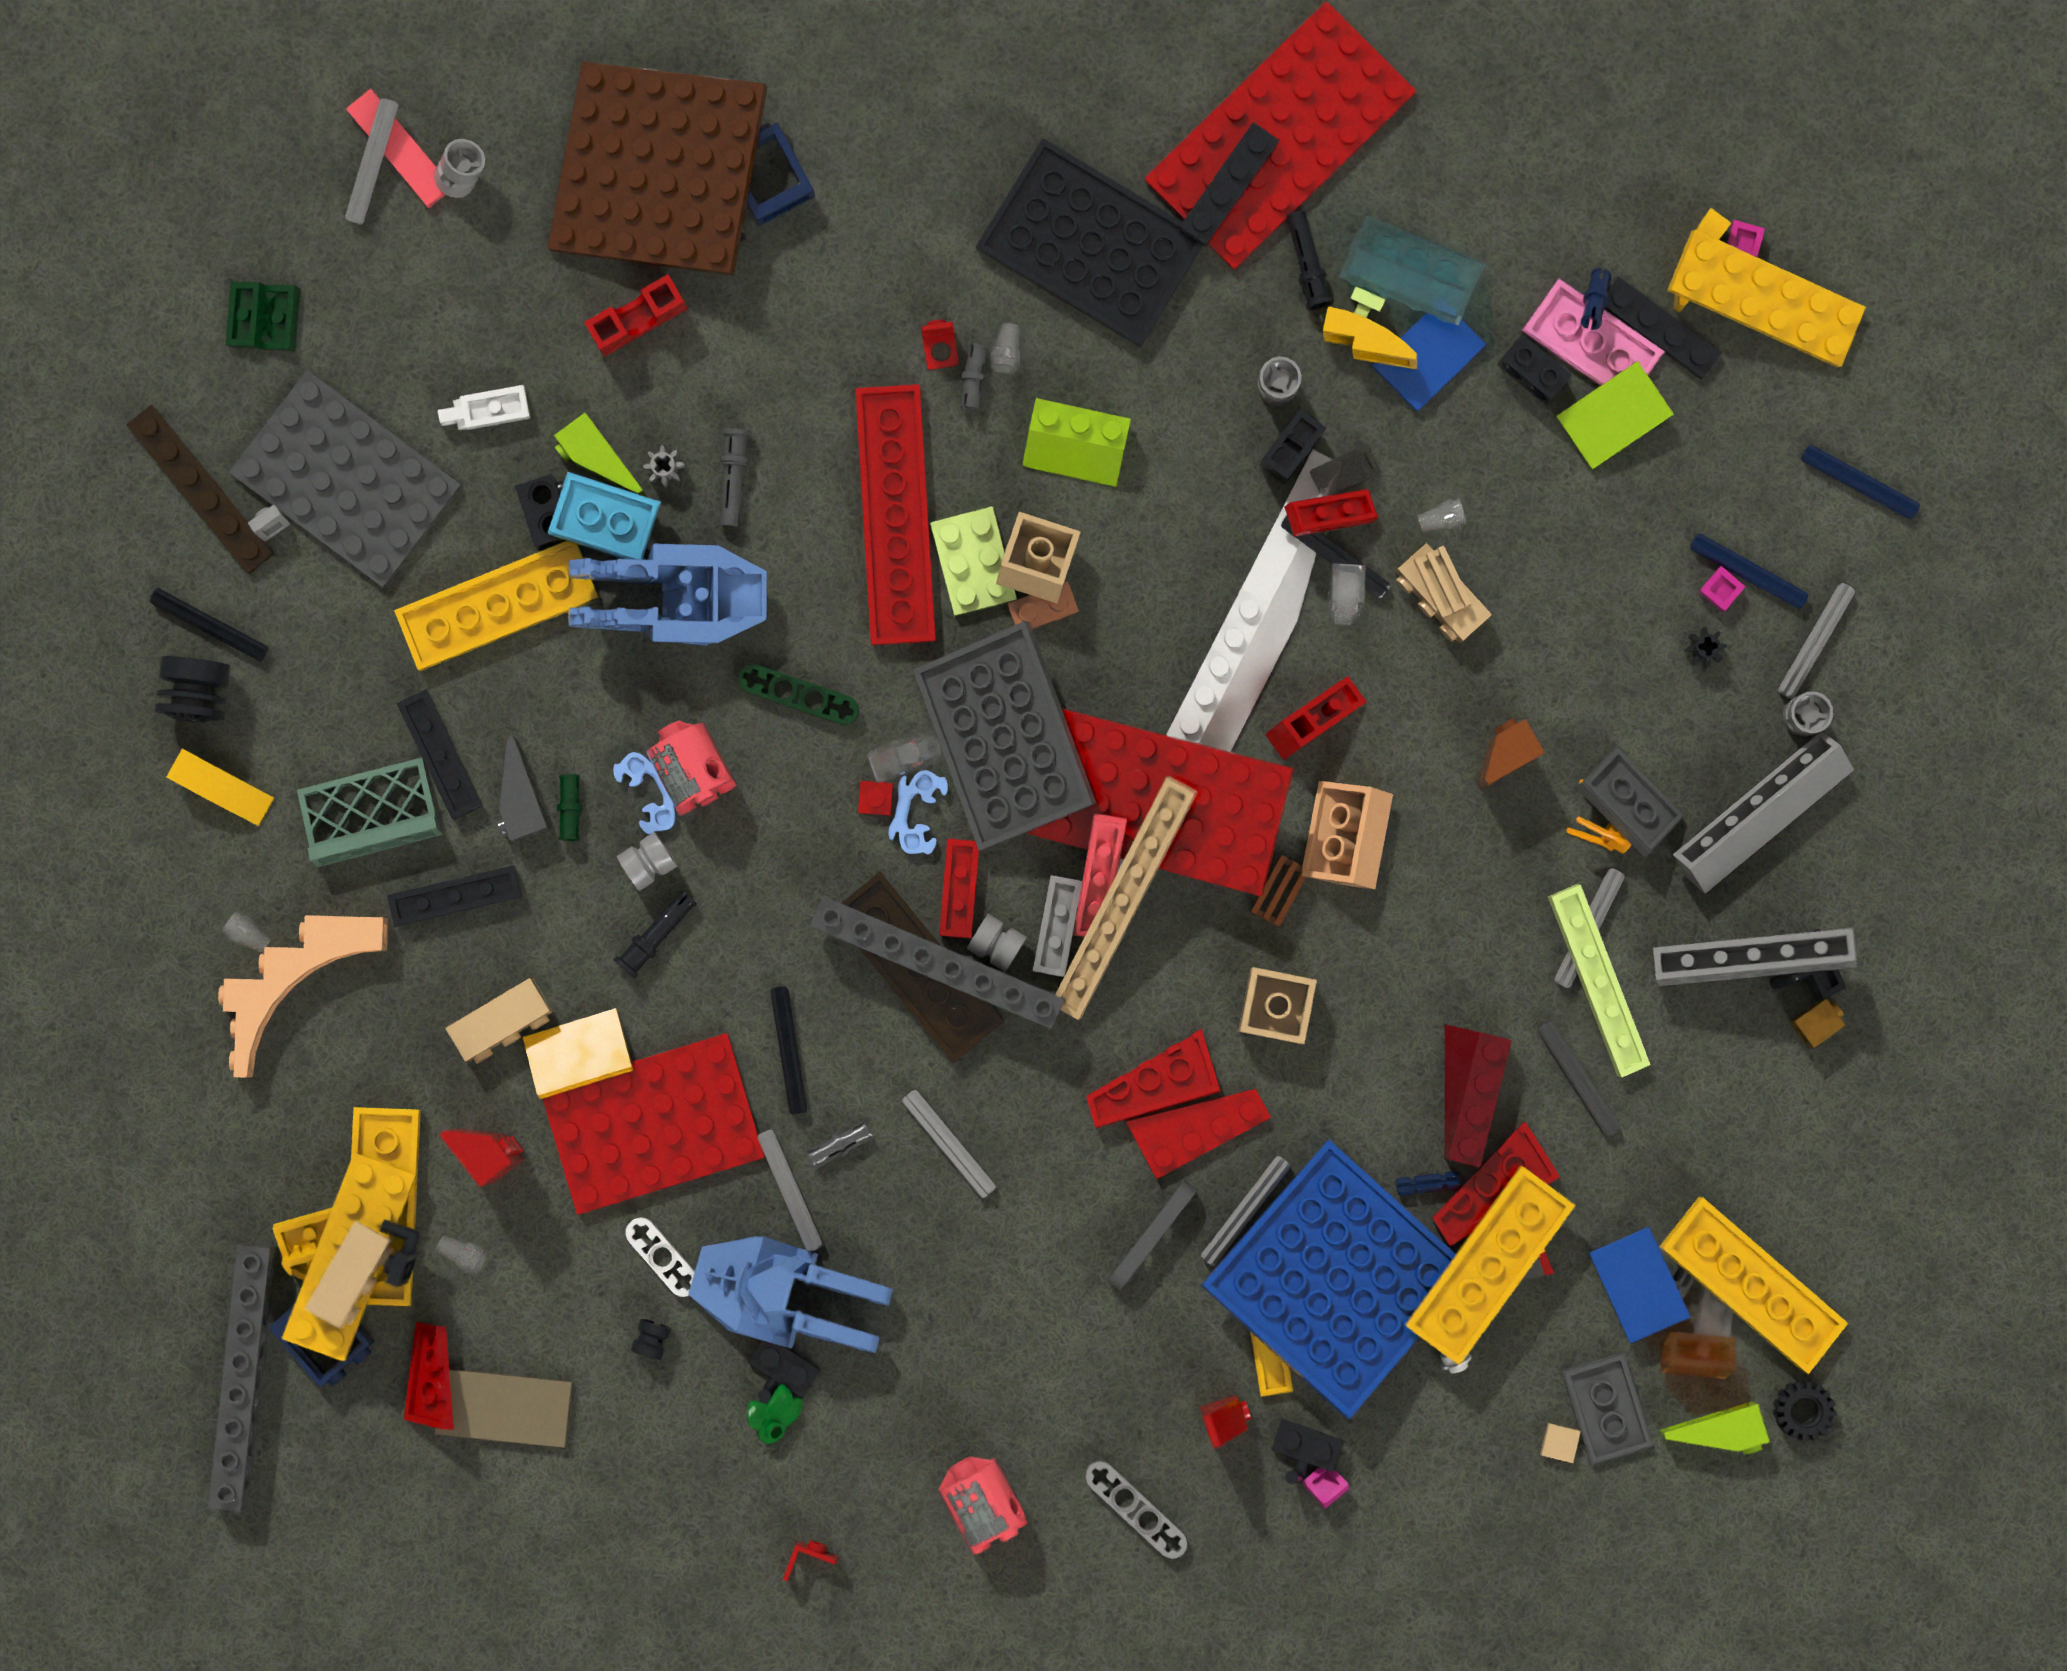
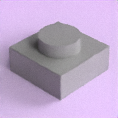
M275 504L261 509L248 522L253 532L264 542L291 524L285 514Z

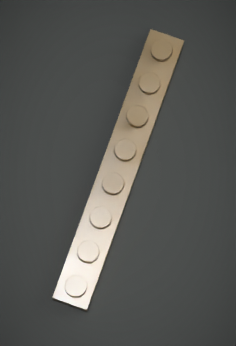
M1170 776L1165 779L1055 994L1064 999L1060 1010L1077 1020L1082 1018L1197 794V791Z

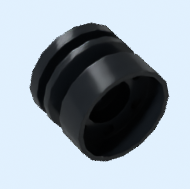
M162 656L159 678L173 683V688L157 691L156 696L171 699V704L156 703L155 712L164 714L174 720L205 723L214 720H224V711L210 709L211 704L224 705L227 699L212 694L213 688L228 686L231 665L196 658Z

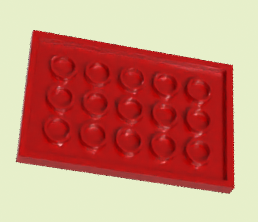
M728 1033L633 1061V1071L543 1098L577 1215L765 1158L757 1138V1128Z

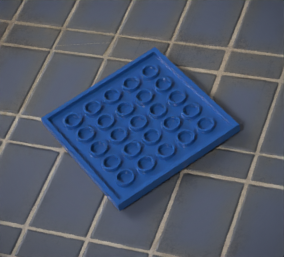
M1327 1140L1200 1286L1346 1419H1350L1420 1337L1405 1326V1324L1456 1254L1334 1143Z

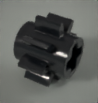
M1703 627L1700 631L1701 637L1693 633L1688 636L1689 640L1693 643L1692 646L1685 648L1684 652L1692 653L1694 657L1691 660L1692 665L1698 661H1703V666L1707 669L1711 665V658L1716 662L1723 660L1722 656L1718 653L1727 647V644H1720L1718 637L1721 632L1718 631L1711 635L1708 634L1707 628ZM1704 640L1706 645H1712L1713 648L1712 651L1707 653V656L1704 650H1699V645L1704 643Z

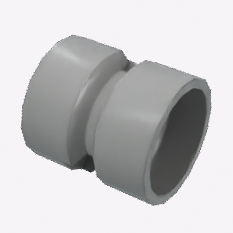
M455 139L447 145L434 172L435 184L442 193L454 198L465 197L471 193L485 166V156L482 149L474 142L466 139Z
M1280 356L1271 358L1263 365L1258 377L1257 388L1259 395L1264 401L1272 405H1283L1295 397L1302 377L1298 365L1293 360Z
M1806 692L1791 699L1785 705L1783 711V722L1786 728L1792 734L1799 737H1809L1825 730L1833 718V707L1830 700L1818 692Z
M656 832L641 840L639 849L631 846L617 855V859L639 891L654 882L656 873L664 875L678 867Z
M988 913L967 949L981 958L988 955L990 963L1006 973L1027 937L1013 928L1007 931L1004 930V923Z

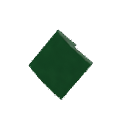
M231 282L225 345L238 348L295 351L301 288L295 285H265L261 282Z

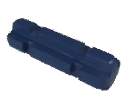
M1456 1171L1444 1172V1175L1436 1173L1414 1176V1179H1410V1177L1396 1179L1397 1193L1401 1196L1412 1195V1192L1420 1194L1443 1191V1188L1447 1190L1459 1189L1461 1185L1459 1173Z

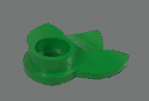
M780 1384L767 1404L757 1400L749 1402L747 1408L748 1425L755 1429L760 1441L764 1444H773L782 1438L787 1426L793 1423L799 1416L803 1399H793L790 1390L785 1385Z

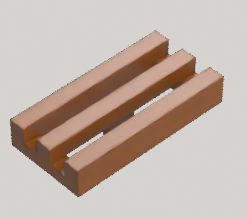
M1281 855L1266 882L1263 895L1257 898L1250 912L1280 927L1306 877L1302 876V866ZM1285 864L1289 868L1264 912L1260 910V907ZM1296 870L1300 872V875L1277 918H1275L1271 914Z

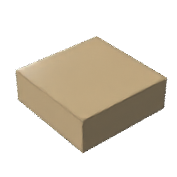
M1547 1422L1540 1455L1573 1463L1581 1431Z

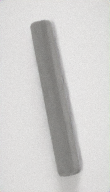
M381 98L345 215L346 220L356 224L364 222L398 109V103L386 98Z
M1841 583L1836 588L1778 688V692L1784 697L1792 699L1796 696L1854 596L1855 590L1851 586Z
M1613 868L1607 871L1590 905V910L1598 930L1625 878L1622 872ZM1569 951L1554 978L1557 984L1565 988L1572 986L1577 975Z
M913 1090L902 1099L904 1106L981 1198L988 1196L996 1188L992 1180L919 1092Z
M772 1129L760 1133L757 1137L804 1246L808 1252L815 1251L823 1246V1242L777 1137Z
M1280 1156L1275 1157L1202 1252L1201 1257L1211 1266H1215L1290 1169L1291 1165Z

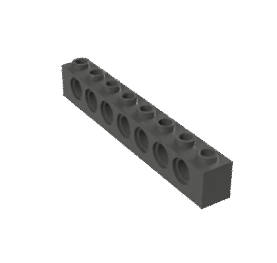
M822 896L810 924L811 927L1049 1029H1052L1064 1001L1061 997L825 896Z
M252 1243L237 1245L208 1509L241 1512L248 1508L277 1246Z

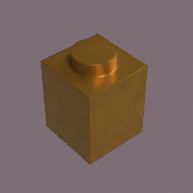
M1827 999L1815 1002L1789 1021L1808 1048L1817 1047L1845 1026L1841 1019L1844 1016L1842 1010L1833 1000L1829 1002Z

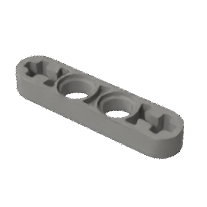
M1101 1460L1094 1461L1088 1466L1085 1477L1090 1488L1150 1544L1167 1558H1179L1184 1554L1187 1549V1540L1184 1533L1113 1466ZM1095 1468L1098 1470L1106 1468L1108 1470L1106 1477L1110 1482L1114 1483L1115 1478L1121 1481V1483L1113 1487L1109 1496L1104 1493L1108 1489L1107 1485L1102 1481H1099L1097 1484L1092 1481L1094 1479L1092 1471ZM1121 1489H1128L1133 1493V1502L1128 1507H1120L1115 1502V1495ZM1150 1511L1156 1514L1158 1522L1153 1529L1147 1530L1140 1526L1139 1517L1142 1513ZM1164 1523L1169 1526L1164 1530L1168 1536L1173 1538L1178 1535L1180 1537L1178 1540L1180 1549L1177 1551L1174 1548L1167 1551L1165 1549L1167 1543L1160 1535L1157 1541L1152 1538L1161 1530Z

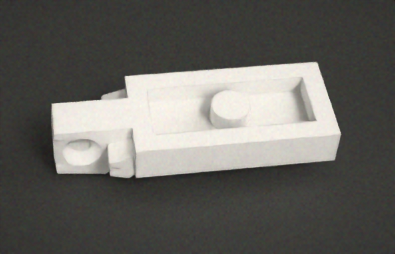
M524 385L460 396V399L453 400L454 407L438 410L439 421L442 426L457 423L459 430H470L530 419Z

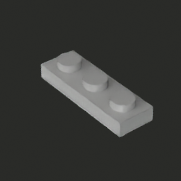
M1050 876L1033 966L1034 972L1065 977L1082 881Z

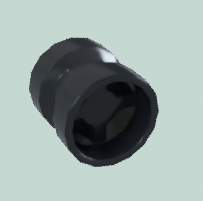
M641 1318L638 1325V1330L641 1334L638 1336V1339L633 1341L631 1351L645 1357L662 1360L665 1351L663 1340L669 1338L672 1328L663 1324L658 1326L654 1324V1321Z

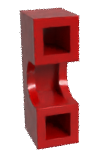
M669 274L641 289V294L632 302L616 309L611 306L584 322L604 357L688 310Z

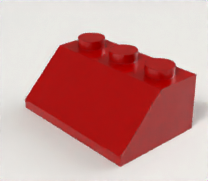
M460 1128L444 1130L439 1134L480 1187L494 1184L524 1160L520 1154L524 1149L513 1135L509 1137L503 1133Z

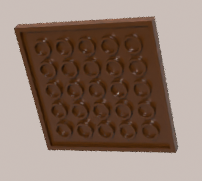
M582 61L547 249L565 254L734 276L768 87L765 83Z

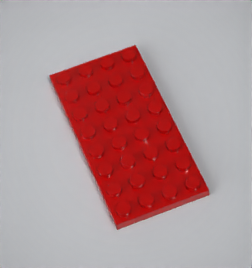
M1326 1L1144 178V181L1185 220L1253 122L1279 139V144L1208 243L1234 271L1286 220L1287 215L1295 212L1416 94V90Z
M1062 708L1097 804L1026 834L1088 850L1094 813L1127 819L1120 859H1125L1165 779L1170 776L1197 791V794L1158 869L1258 896L1263 895L1294 768Z

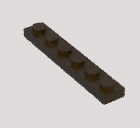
M153 405L147 407L126 424L248 574L252 573L274 555L269 546L253 532L246 518Z

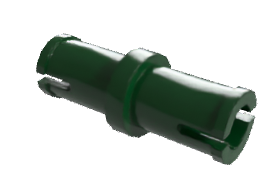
M559 775L560 804H557V812H560L559 840L579 841V812H582V804H579L580 775Z

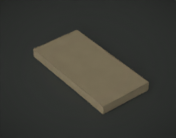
M449 1369L454 1430L435 1428V1435L566 1447L573 1381Z

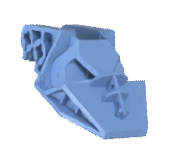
M653 544L648 560L617 559L598 561L591 560V558L569 560V578L645 584V586L662 584L663 592L661 615L658 613V607L647 610L625 608L595 610L591 609V607L569 608V627L645 632L652 642H675L707 646L711 643H719L767 620V571L718 545Z
M755 1236L703 1246L688 1295L729 1332L791 1349L793 1348L796 1333L828 1342L843 1344L861 1351L876 1353L880 1337L804 1315L800 1311L793 1312L785 1309L794 1278L804 1282L805 1286L808 1287L816 1286L886 1306L890 1304L893 1289L815 1266L819 1253L808 1252L807 1250L764 1236Z

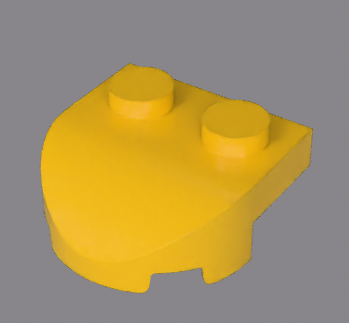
M332 1208L273 1225L272 1229L283 1258L281 1263L290 1276L294 1275L299 1279L305 1280Z

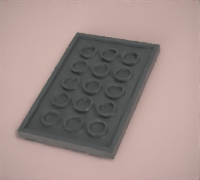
M306 370L229 471L230 474L269 503L275 504L285 515L383 588L387 586L462 487L461 484L308 370Z
M1023 621L913 669L979 851H984L1097 804L1030 621Z

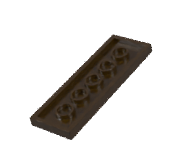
M878 872L841 903L941 946L881 872ZM859 948L953 1063L1003 1023V1020L988 1002Z

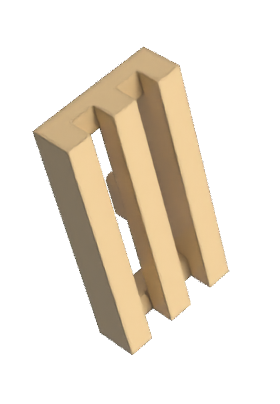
M1444 545L1413 560L1441 619L1472 604ZM1437 556H1440L1461 600L1458 604L1435 558ZM1427 561H1429L1450 604L1448 609H1445L1424 565Z

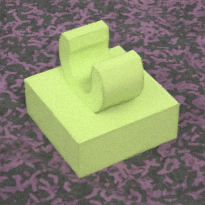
M1358 286L1355 287L1351 299L1359 302L1354 314L1367 318L1371 308L1380 312L1385 302L1384 298Z

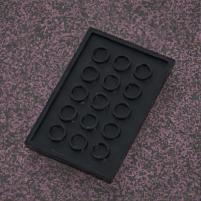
M1042 138L976 245V249L1141 348L1203 245L1179 230L1183 221Z

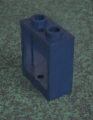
M767 123L760 127L757 148L776 138L799 184L759 205L749 189L747 205L758 226L815 197L814 189L778 123L772 126Z
M294 1306L269 1327L319 1387L327 1383L334 1386L347 1374L343 1369L352 1361L358 1365L372 1353L368 1347L375 1342L359 1324L355 1337L360 1343L348 1353L346 1361L339 1360L325 1372L305 1347L282 1339Z

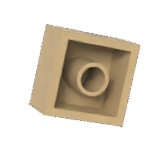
M1019 512L1000 566L996 584L1058 604L1081 531Z
M1255 967L1250 968L1238 1032L1305 1044L1317 980Z

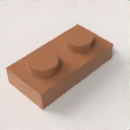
M1068 581L1064 583L1058 604L1032 595L1007 603L1014 624L1017 625L1023 621H1030L1032 629L1079 613Z

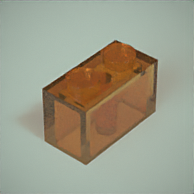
M1670 1332L1661 1341V1373L1725 1379L1735 1371V1338Z

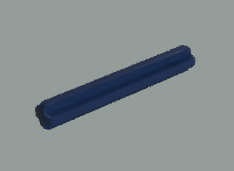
M1813 445L1807 446L1804 450L1801 460L1908 519L1914 518L1917 514L1920 504Z
M1698 534L1693 539L1690 548L1694 552L1797 609L1805 605L1809 594L1703 534Z

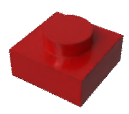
M861 781L858 813L891 816L893 783Z

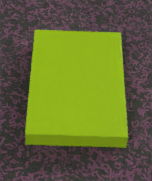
M1637 361L1556 417L1591 469H1594L1674 414Z

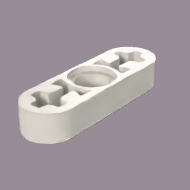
M643 1217L632 1220L626 1228V1237L629 1243L674 1294L681 1297L689 1296V1290L685 1287L680 1290L676 1287L678 1278L673 1273L667 1278L664 1272L672 1269L678 1260L683 1266L677 1270L683 1276L691 1275L692 1279L689 1282L691 1285L695 1270L651 1220ZM636 1224L640 1227L646 1224L649 1227L646 1234L652 1241L656 1236L661 1240V1242L653 1245L648 1253L642 1249L648 1245L642 1238L635 1240L633 1237L636 1233L633 1227ZM664 1247L671 1252L672 1260L669 1265L659 1266L655 1263L653 1255L656 1249Z

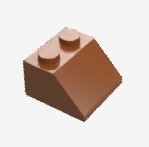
M1513 718L1494 729L1496 736L1489 740L1478 780L1480 789L1545 753L1526 719L1517 723L1516 719Z

